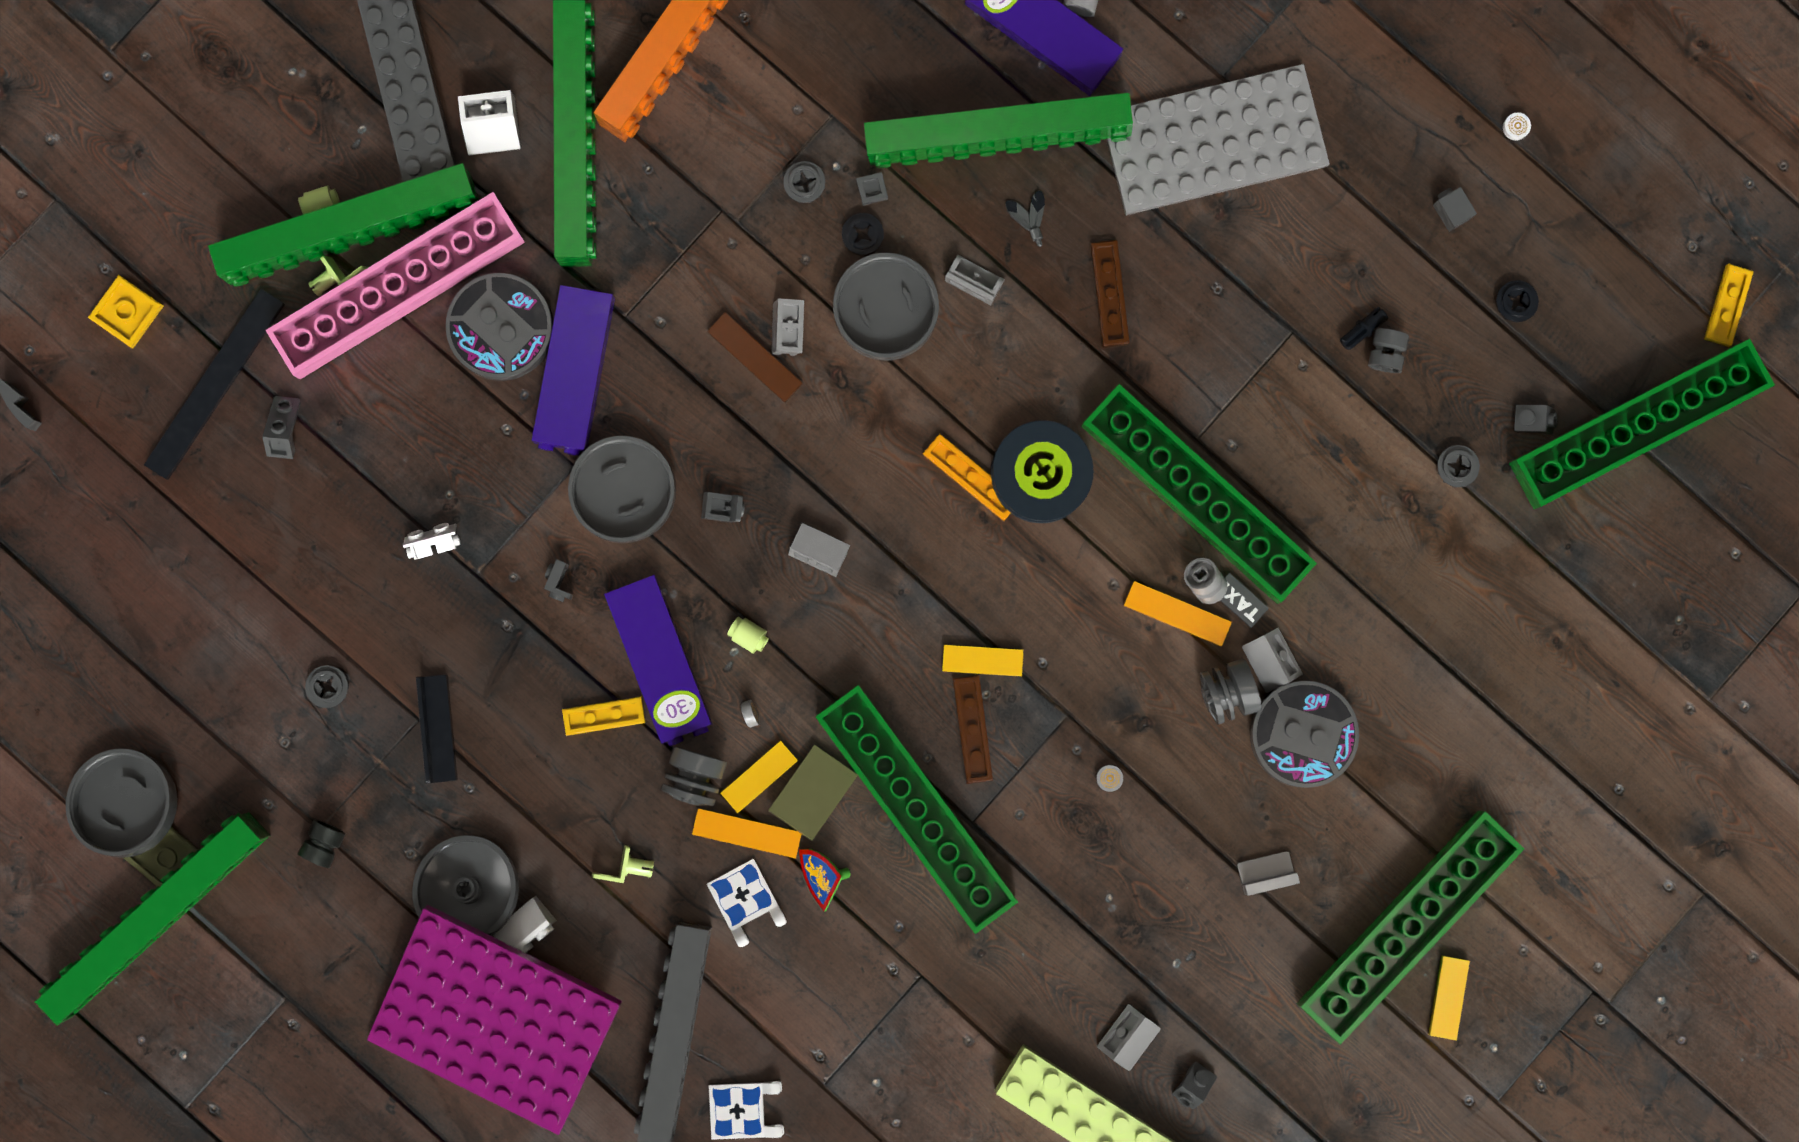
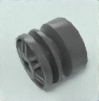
M1244 658L1227 663V676L1225 677L1218 667L1212 668L1214 680H1212L1207 670L1200 672L1202 697L1208 712L1211 713L1217 725L1225 723L1223 710L1229 721L1235 719L1234 707L1236 706L1243 716L1262 710L1254 677Z
M674 746L669 764L678 768L679 772L678 774H665V778L676 782L674 786L662 784L661 791L668 793L674 799L689 804L714 806L716 799L705 796L706 791L718 793L719 789L709 784L710 778L722 779L727 762Z

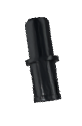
M1377 306L1364 319L1358 320L1356 326L1340 339V343L1346 350L1354 348L1365 337L1370 338L1372 332L1388 320L1387 314Z

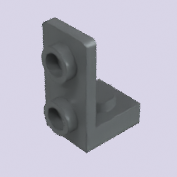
M274 397L262 436L267 457L293 459L295 447L292 433L301 404L299 398Z

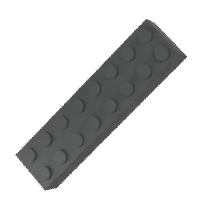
M357 0L403 182L457 165L415 0Z
M681 921L676 927L671 928L668 945H673L672 953L666 955L663 969L664 972H668L667 980L661 982L659 998L663 999L662 1007L659 1006L656 1009L654 1025L658 1026V1030L651 1037L649 1052L653 1053V1058L646 1064L644 1079L648 1080L647 1087L644 1086V1090L641 1091L639 1106L643 1107V1113H640L639 1117H637L634 1133L639 1134L637 1142H673L712 931L710 926Z

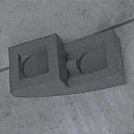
M0 379V393L9 410L27 429L36 431L42 423L22 407L29 398L10 382Z

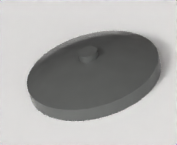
M457 836L435 846L421 861L413 881V904L419 918L423 909L428 904L492 936L507 923L514 912L519 894V880L511 858L497 844L477 836Z

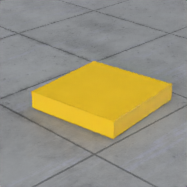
M118 275L88 318L129 347L134 348L164 306Z

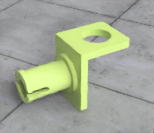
M322 256L320 259L326 266V271L310 281L309 286L310 288L314 286L313 292L320 296L335 283L341 285L369 267L360 266L345 277L332 257Z
M624 845L619 876L592 872V877L624 883L627 874L651 878L653 871L642 869V867L653 868L654 861L631 858V855H629L630 847Z

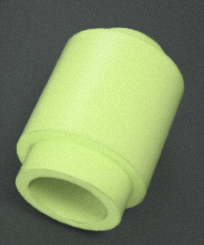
M328 185L305 192L304 196L298 198L303 215L340 203L336 190H331Z
M737 617L727 635L732 637L733 642L753 654L757 650L761 652L769 640L766 637L767 631L747 618L741 619Z

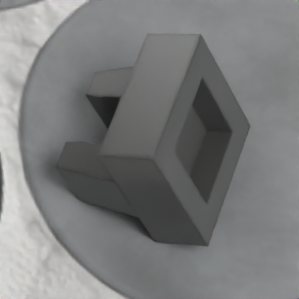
M882 172L856 178L863 206L888 200Z

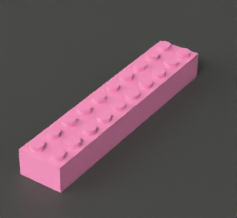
M492 192L268 328L266 332L292 375L302 379L525 243L495 193Z

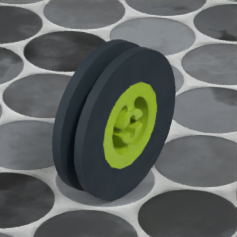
M1045 420L1023 424L1010 432L997 448L991 465L992 486L1000 503L1014 516L1032 523L1055 522L1076 510L1090 491L1094 473L1090 451L1081 437L1065 425ZM1041 454L1051 458V460L1039 459L1036 464L1034 463L1031 466L1029 476H1025L1024 465L1028 458ZM1039 468L1047 469V473L1045 474V476L1041 475L1039 477L1037 475ZM1055 468L1060 470V478L1055 487L1049 490H1040L1033 486V484L1045 485L1048 480L1050 481L1054 477Z

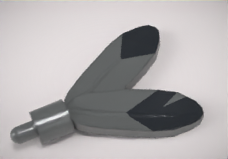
M1037 191L1033 195L1029 213L1017 202L1006 201L1005 206L1009 215L1023 228L1030 231L1033 241H1036L1037 246L1041 247L1043 236L1039 227L1045 207L1043 193Z

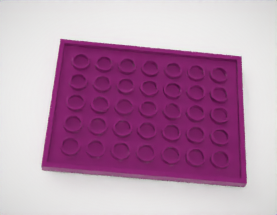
M427 904L422 911L367 1041L559 1135L622 1000Z

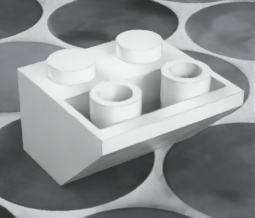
M511 90L458 96L460 120L468 155L521 149L515 97Z
M535 896L517 910L493 936L527 953L534 947L531 944L534 939L540 941L554 930L552 924L557 920L538 897Z

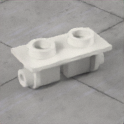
M442 523L430 531L416 530L409 533L408 537L404 538L403 543L404 548L410 546V548H406L408 558L414 557L416 560L433 555L431 545L434 544L438 553L456 549V546L461 545L459 536L454 535L457 525Z

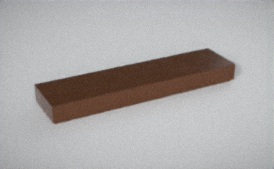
M1117 240L1091 243L1103 348L1129 345Z
M726 312L707 331L784 403L803 384Z
M976 675L953 678L966 784L993 781L980 677Z

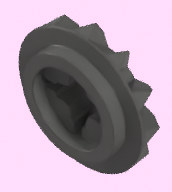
M797 162L790 166L785 173L784 189L788 196L798 203H811L820 198L825 189L824 173L819 166L812 162ZM802 172L807 180H814L808 184V192H806L803 186L797 185V183L801 182Z
M1451 446L1441 453L1437 461V474L1440 475L1443 483L1452 487H1465L1471 484L1478 476L1480 469L1478 457L1466 446ZM1457 459L1461 460L1460 465L1468 469L1460 470L1456 475L1455 469L1448 464L1456 463Z
M325 665L314 669L309 674L305 689L309 700L313 704L322 708H331L338 706L346 698L349 685L347 676L339 668ZM331 679L333 681L331 686L337 692L327 691L326 694H323L324 687L318 681L329 682Z

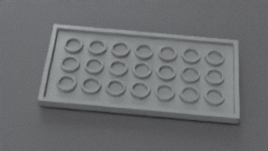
M1304 64L1131 105L1132 135L1128 136L1127 140L1112 142L1111 139H1106L1125 215L1329 166Z

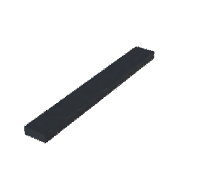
M262 289L259 291L144 466L169 480L266 334V330L270 328L285 304Z

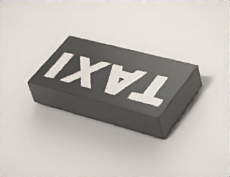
M1228 573L1225 576L1228 589L1220 602L1248 627L1252 628L1269 608L1233 575Z

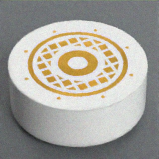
M1522 113L1511 114L1503 123V132L1511 140L1523 139L1531 129L1529 118Z

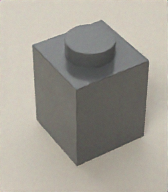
M1450 187L1437 195L1439 200L1433 205L1449 232L1471 220L1477 214L1461 187L1454 191Z

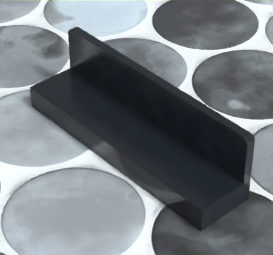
M448 675L416 677L426 784L456 781L458 777Z

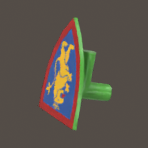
M799 849L801 868L807 886L816 902L825 912L841 880L850 878V870L848 868L839 870L828 857L819 851Z

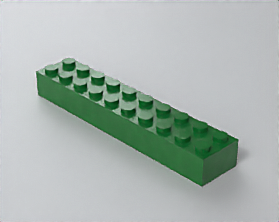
M553 0L554 257L561 267L592 266V259H597V244L594 243L592 233L597 232V220L592 212V207L597 206V195L592 185V181H596L597 178L596 165H593L592 155H596V139H593L592 129H596V117L593 113V107H591V103H596V89L591 81V77H596V64L591 55V52L596 51V40L591 26L596 24L595 10L592 8V2H588V0Z
M1130 93L867 122L864 123L867 155L871 166L888 168L891 167V163L902 162V165L917 164V160L928 159V162L943 161V157L954 156V159L960 160L969 158V154L978 153L982 157L995 155L996 151L1004 150L1008 154L1022 152V148L1032 147L1034 151L1046 150L1049 145H1059L1060 148L1074 146L1075 142L1085 141L1086 145L1098 144L1102 139L1120 142L1127 140V137L1132 135L1133 120Z
M461 163L208 245L217 276L228 284L237 287L249 283V279L257 276L259 278L270 277L274 275V271L282 268L284 270L295 269L300 266V262L307 260L309 262L319 261L322 256L331 252L335 254L347 252L350 250V246L356 244L360 246L369 245L375 242L374 238L396 236L400 234L399 230L408 227L410 229H418L425 226L427 221L448 219L451 213L461 212L479 201V197L470 172Z
M1748 339L1509 462V465L1534 510L1775 386L1752 341Z
M1120 384L1082 424L1081 427L1276 604L1281 603L1317 564Z
M859 685L816 716L821 726L974 934L1018 903Z
M1477 811L1296 1004L1334 1041L1341 1045L1516 859L1524 848L1486 811Z
M249 812L242 815L237 813L235 816L232 815L221 824L224 828L221 832L218 831L215 834L209 835L201 843L203 846L201 850L198 849L196 852H191L180 862L183 867L166 874L160 880L163 884L161 887L152 888L140 899L143 902L141 905L138 904L134 908L128 909L120 917L121 923L110 926L99 936L102 941L89 945L79 954L82 958L81 960L78 959L74 963L68 964L59 972L61 978H57L53 982L50 981L38 992L41 996L35 1003L56 1026L71 1019L271 836Z

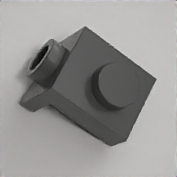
M1516 405L1515 432L1553 435V430L1557 427L1558 416L1554 408L1548 405Z
M704 492L701 519L729 523L741 521L745 511L742 495Z
M556 559L555 563H550L547 568L545 578L548 580L544 589L550 591L549 597L564 602L565 598L572 600V594L559 589L569 565Z
M1195 1061L1191 1064L1181 1084L1174 1089L1172 1095L1183 1106L1195 1109L1204 1102L1217 1076Z

